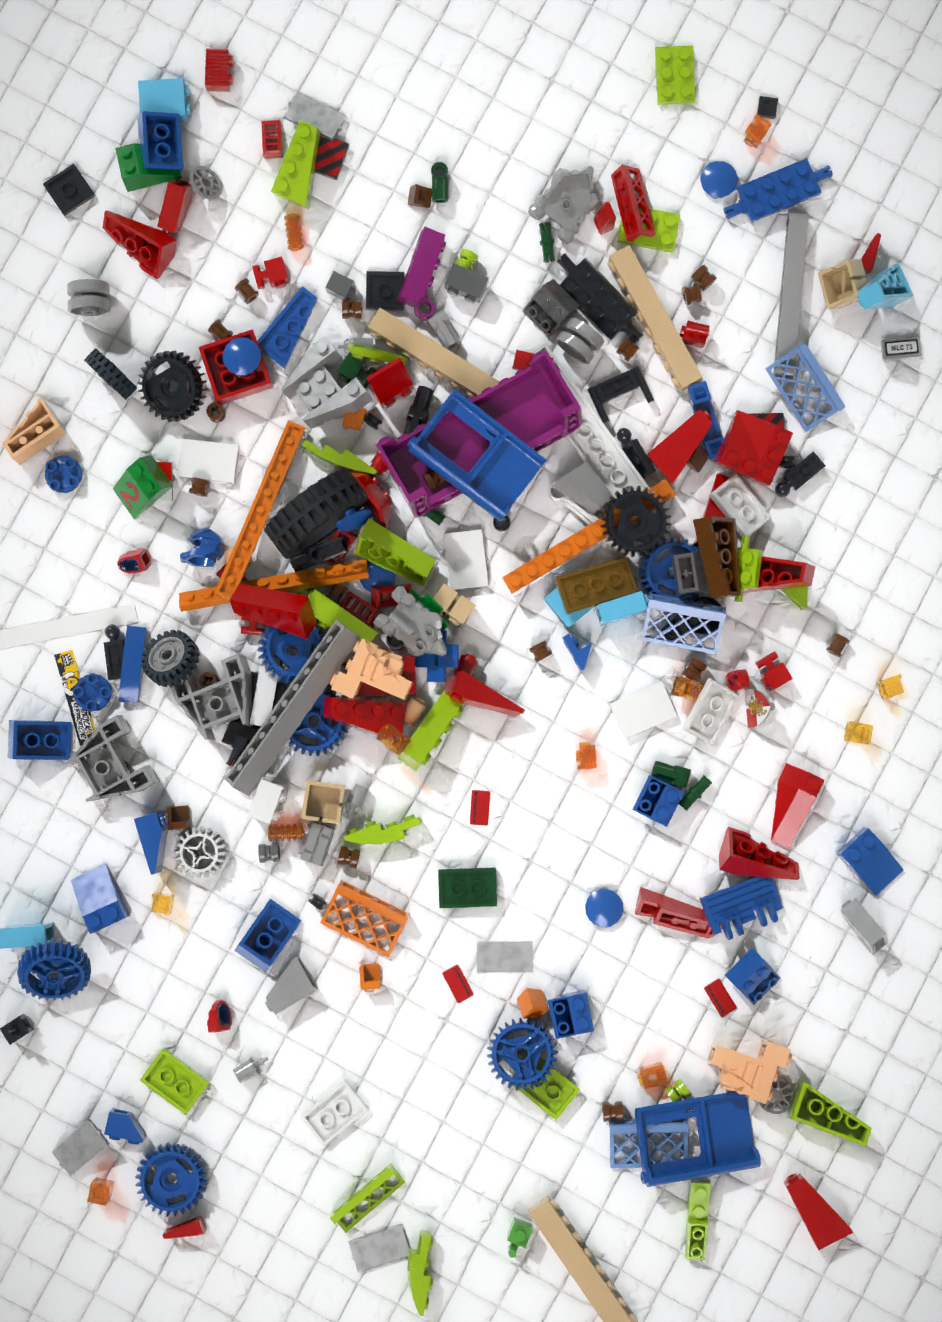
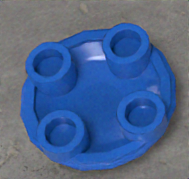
M724 161L709 163L700 175V183L703 190L713 199L729 196L735 190L738 182L736 170Z
M248 338L231 340L223 351L225 367L236 375L248 376L258 367L261 360L259 347Z
M58 456L46 463L45 479L51 490L59 493H68L74 491L79 486L82 480V469L74 458Z
M364 507L357 511L355 508L349 509L345 512L346 517L336 523V527L340 532H349L362 527L373 515L371 508Z
M367 561L369 578L359 580L364 589L371 592V587L394 585L397 576L395 573Z
M90 673L79 679L73 689V695L79 707L86 711L94 712L100 711L107 706L111 700L112 690L107 679L101 675Z
M599 889L592 892L587 898L585 904L586 915L594 925L610 927L616 924L622 917L623 902L614 891Z

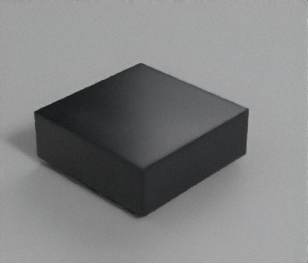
M759 96L756 116L775 119L778 98Z

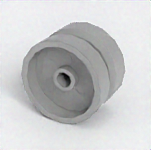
M79 279L68 282L67 295L71 297L67 301L68 312L79 316H99L109 313L111 311L110 301L106 298L110 294L109 283L96 279Z
M571 317L565 326L567 332L561 331L555 341L568 355L583 364L589 365L595 356L593 351H599L605 341L588 324Z

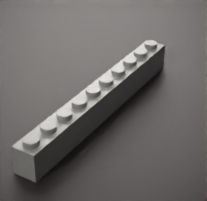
M335 620L224 778L233 788L248 796L255 790L259 781L267 773L271 764L279 756L285 744L290 740L292 734L312 709L333 675L345 662L347 656L361 638L358 634Z

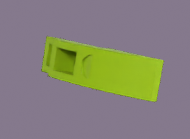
M414 814L403 818L404 822L397 824L394 821L386 824V829L382 828L381 822L376 824L375 821L364 824L365 828L359 831L357 827L346 831L347 835L343 837L344 840L353 843L384 844L406 838L404 830L422 823L420 817H415Z
M692 1179L690 1181L686 1219V1260L705 1261L709 1225L710 1180Z
M420 1230L417 1249L409 1248L407 1262L409 1289L420 1316H424V1310L428 1309V1290H431L433 1285V1278L425 1270L429 1266L428 1250H431L433 1245V1238H431L430 1233L426 1230Z

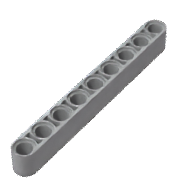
M789 212L787 217L774 362L796 348L798 344L808 214ZM797 353L789 358L788 365L796 366ZM777 365L774 367V376L782 378L784 366ZM787 367L785 378L793 380L795 368Z

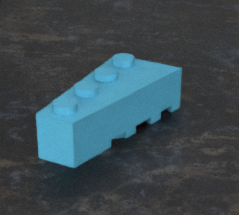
M899 262L879 272L857 291L858 301L865 310L895 307L914 296Z

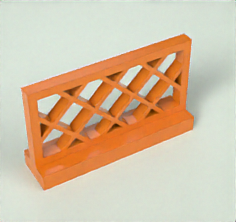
M341 880L320 923L389 957L410 914ZM338 894L346 898L348 905L338 908L336 903ZM358 904L363 906L365 913L355 916L352 906ZM349 908L352 918L342 920L339 910ZM336 912L339 922L331 923L326 918L328 914ZM379 914L382 922L372 925L369 915ZM366 916L369 926L360 929L356 919ZM353 920L356 930L349 932L345 929L344 923ZM395 922L400 927L398 931L389 933L387 923ZM384 925L387 935L377 937L374 928ZM371 929L374 939L368 941L363 939L361 932ZM388 938L390 943L388 951L380 947L379 940Z

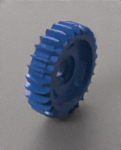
M671 537L669 542L662 540L663 544L661 547L656 545L657 551H652L649 555H646L648 558L641 559L645 565L639 566L640 569L644 570V572L639 573V576L644 577L640 583H646L643 590H650L647 595L648 597L652 593L693 601L692 596L697 599L699 598L697 593L677 596L676 592L674 597L657 589L659 585L676 591L675 579L671 578L668 574L669 569L673 567L671 558L673 555L700 552L699 548L693 549L695 543L689 546L688 539L681 543V537L677 539V542H674V538ZM668 549L671 554L656 565L653 559L662 551Z
M266 626L264 628L266 633L263 632L260 635L264 640L260 639L258 641V644L263 647L257 649L258 652H263L258 659L265 660L261 666H268L265 672L267 673L271 670L273 672L271 678L277 675V682L284 678L285 685L289 680L292 683L309 659L311 645H314L316 648L321 642V638L325 636V633L320 635L318 633L321 627L314 628L308 639H304L290 633L279 636L277 631L279 629ZM288 646L296 647L297 654L295 656L288 654ZM276 656L289 669L285 671L274 662L273 657Z
M327 688L324 689L312 709L302 720L300 726L292 734L291 742L288 746L291 747L295 744L294 751L297 752L301 748L302 755L307 750L309 756H312L313 751H315L316 756H320V751L322 750L326 755L327 748L334 751L332 745L340 746L337 740H344L341 734L348 733L343 728L349 725L338 723L333 726L330 719L323 717L324 698H331L334 692L332 690L326 694ZM312 715H316L319 718L318 725L314 727L308 723V719ZM300 735L318 739V745L300 742Z
M46 940L43 945L38 942L37 947L31 946L30 950L25 951V955H21L17 969L21 988L25 989L27 994L31 993L32 997L37 995L39 1000L44 997L46 1001L49 998L54 999V1001L56 998H61L63 1001L66 996L70 999L71 994L77 995L78 991H83V988L87 986L91 975L90 958H88L87 953L83 951V948L78 949L77 944L71 946L70 941L65 944L63 940L60 943H56L55 940H53V943H48ZM52 972L59 973L58 976H51L49 974Z
M519 1018V1023L517 1024L512 1019V1025L510 1026L507 1022H504L506 1028L503 1029L499 1026L500 1033H493L496 1039L489 1040L493 1047H487L488 1050L492 1051V1054L487 1055V1058L492 1059V1061L488 1062V1065H494L491 1073L498 1072L495 1078L498 1080L502 1077V1085L509 1082V1089L514 1084L516 1091L519 1090L520 1086H522L523 1091H526L528 1085L531 1090H534L533 1084L535 1083L541 1087L540 1080L547 1082L545 1076L552 1077L549 1070H556L552 1063L558 1062V1059L554 1058L553 1055H557L559 1052L553 1050L557 1046V1043H551L554 1036L548 1037L547 1035L550 1033V1030L547 1029L543 1032L544 1025L541 1024L537 1027L536 1020L533 1024H530L529 1018H527L526 1023H523L522 1018ZM528 1030L529 1035L509 1038V1033ZM521 1048L526 1049L528 1052V1056L523 1060L517 1057V1051ZM541 1052H548L542 1071L536 1070ZM503 1059L516 1072L512 1078L499 1064Z
M167 1142L165 1149L160 1144L157 1147L158 1151L152 1148L151 1154L146 1153L144 1157L147 1160L142 1159L140 1161L142 1166L137 1168L140 1174H137L135 1179L140 1181L135 1186L141 1187L137 1194H144L140 1201L147 1199L148 1202L145 1207L153 1205L152 1212L158 1208V1215L166 1211V1217H168L171 1211H173L175 1217L178 1214V1210L183 1215L186 1211L185 1207L191 1211V1204L196 1206L198 1204L197 1199L201 1200L203 1197L200 1192L204 1193L206 1191V1188L202 1186L208 1183V1180L203 1179L208 1175V1172H202L206 1165L199 1164L202 1161V1157L195 1158L198 1153L197 1151L191 1154V1147L184 1150L185 1144L177 1148V1142L172 1147ZM179 1157L191 1165L193 1168L191 1173L177 1160ZM150 1165L157 1166L153 1184L148 1183ZM169 1173L177 1175L178 1180L176 1183H170L167 1180ZM182 1194L186 1195L187 1199L182 1202L168 1203L167 1199Z

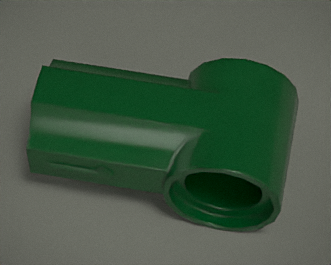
M436 162L431 167L432 202L444 203L449 201L448 167L443 162ZM438 169L445 171L442 176L435 175V172Z
M655 761L651 776L668 781L672 785L687 788L692 770Z

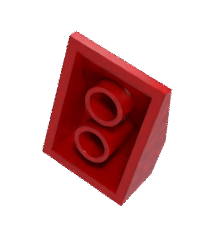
M400 357L367 377L369 388L381 408L385 406L386 408L391 407L396 403V399L401 396L403 398L409 396L414 389V385Z

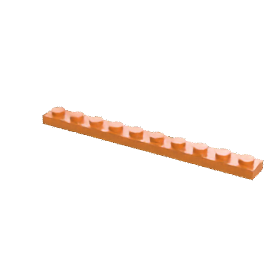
M289 420L287 421L215 590V595L230 600L241 583L306 427Z
M666 479L648 489V493L653 490L655 491L654 497L661 495L659 502L668 501L675 497V493ZM642 498L640 500V503L649 511L655 509L646 499ZM620 509L614 510L613 528L618 527ZM631 517L630 523L638 519V517ZM596 520L503 576L502 579L511 594L608 537V534L602 535L606 528H600V525L605 524V521Z
M367 559L243 581L240 584L283 592H294L369 578ZM217 586L179 593V608L181 612L227 604L230 601L214 594Z

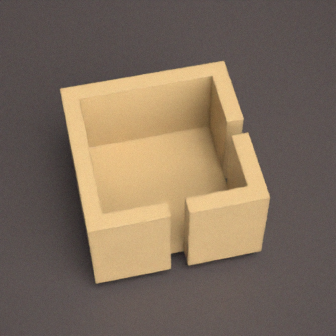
M848 259L836 264L835 267L818 272L827 309H841L858 302L859 296L857 291L868 283L867 280H863V277L866 275L861 259Z
M443 584L433 598L443 608L440 616L445 614L449 617L450 623L456 627L459 625L464 627L476 609V604L462 595L459 597L457 595L458 592Z
M307 780L301 819L320 821L321 817H324L322 822L341 824L344 807L340 806V803L345 801L347 786Z

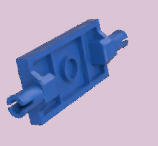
M807 158L737 186L736 190L740 200L736 204L723 208L724 214H727L726 218L730 219L743 213L748 216L750 223H753L821 195L822 192L818 182L833 177L832 170L829 171L831 168L827 165L824 168L813 171Z

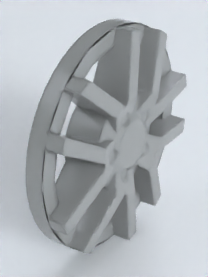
M199 166L190 173L189 184L193 188L192 191H195L203 200L208 199L212 201L220 196L222 193V183L214 171L207 167Z
M778 1077L777 1087L771 1086L773 1094L770 1101L774 1103L771 1110L767 1108L770 1101L767 1100L766 1104L759 1102L765 1111L772 1114L786 1112L794 1101L792 1086L785 1079ZM779 1081L784 1082L786 1085L780 1088ZM790 1089L789 1093L783 1094L782 1090ZM791 1095L790 1102H788L784 1097ZM782 1100L787 1104L785 1108L780 1104ZM776 1104H778L781 1110L774 1111Z

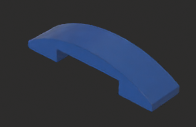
M706 381L688 386L687 389L693 413L695 414L700 409L702 412L706 410L713 418L711 420L713 425L702 440L707 455L712 460L715 459L724 438L721 436L712 407L710 392Z
M127 625L118 702L138 703L142 669L141 657H143L146 627Z

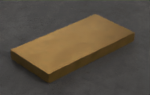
M627 556L554 578L566 615L639 592Z

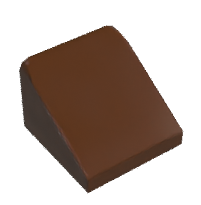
M418 184L411 186L409 189L408 205L430 208L432 189Z
M697 448L687 464V467L697 473L701 471L708 460V456L702 448Z

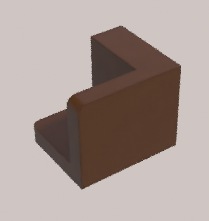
M188 805L167 807L168 830L190 828Z

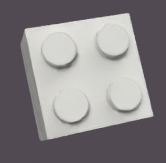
M261 779L248 817L269 824L279 820L282 812L279 809L281 802H285L288 791H286L287 786L267 779Z

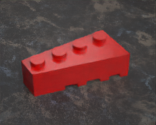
M762 556L758 589L744 590L743 593L812 586L816 567L805 562Z
M239 584L229 600L234 614L304 639H308L317 623L309 596Z
M324 698V718L395 742H403L405 703Z

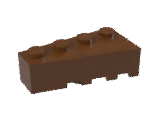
M710 516L694 519V528L710 598L741 596L735 518Z

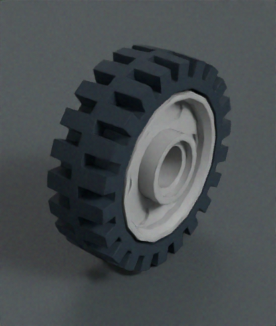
M97 348L84 359L98 373L97 375L125 400L137 389L127 376Z
M170 630V633L164 631L163 636L161 634L156 635L158 639L155 640L153 638L151 640L152 644H147L146 646L148 650H144L142 653L144 657H141L143 671L159 686L167 687L168 685L173 687L174 683L176 685L181 684V679L185 682L187 680L186 676L193 674L191 670H196L197 665L195 663H199L200 659L198 657L200 652L198 651V646L185 632L177 630V632Z

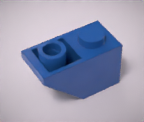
M112 1108L109 1111L104 1135H108L109 1139L112 1140L125 1139L128 1140V1143L134 1145L143 1143L146 1139V1134L132 1112Z

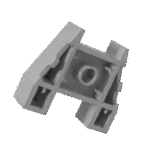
M326 336L308 350L280 389L289 400L298 394L310 411L308 415L302 418L310 429L323 425L324 422L331 419H339L347 413H355L373 400L357 378H354L341 388L328 370L343 358Z
M235 654L221 660L227 678L225 680L198 690L195 678L187 675L185 682L181 679V684L176 685L174 683V686L171 687L175 701L183 708L187 717L192 720L205 740L215 741L212 729L238 718H241L243 725L252 726L250 724L253 708L252 673L247 658L244 655Z
M116 715L100 724L95 729V732L85 740L84 744L65 763L66 766L77 763L94 795L85 799L86 802L141 792L159 782L150 765L130 773L115 746L114 741L131 732L123 715Z

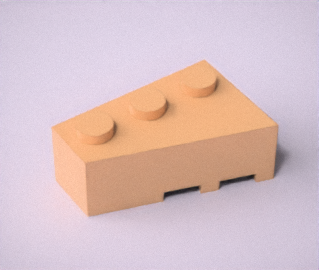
M41 397L37 400L38 403L35 407L27 412L26 418L19 426L17 425L2 443L11 458L19 465L67 434L49 405Z

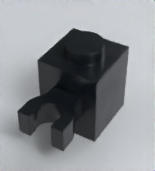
M22 1014L1 1027L0 1030L9 1045L33 1031L34 1028L32 1027L33 1022L31 1018Z

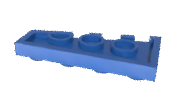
M303 286L257 341L260 350L284 369L318 300L315 295Z

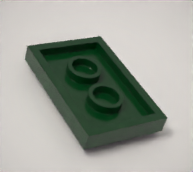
M496 867L438 869L439 908L497 906Z

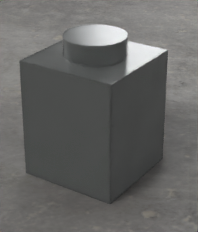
M333 271L325 287L327 293L341 300L352 298L356 292L354 280Z

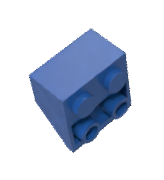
M649 775L632 810L667 827L684 792Z
M752 948L725 974V977L753 1005L760 1001L781 978Z
M585 990L566 993L548 1000L556 1039L594 1031Z

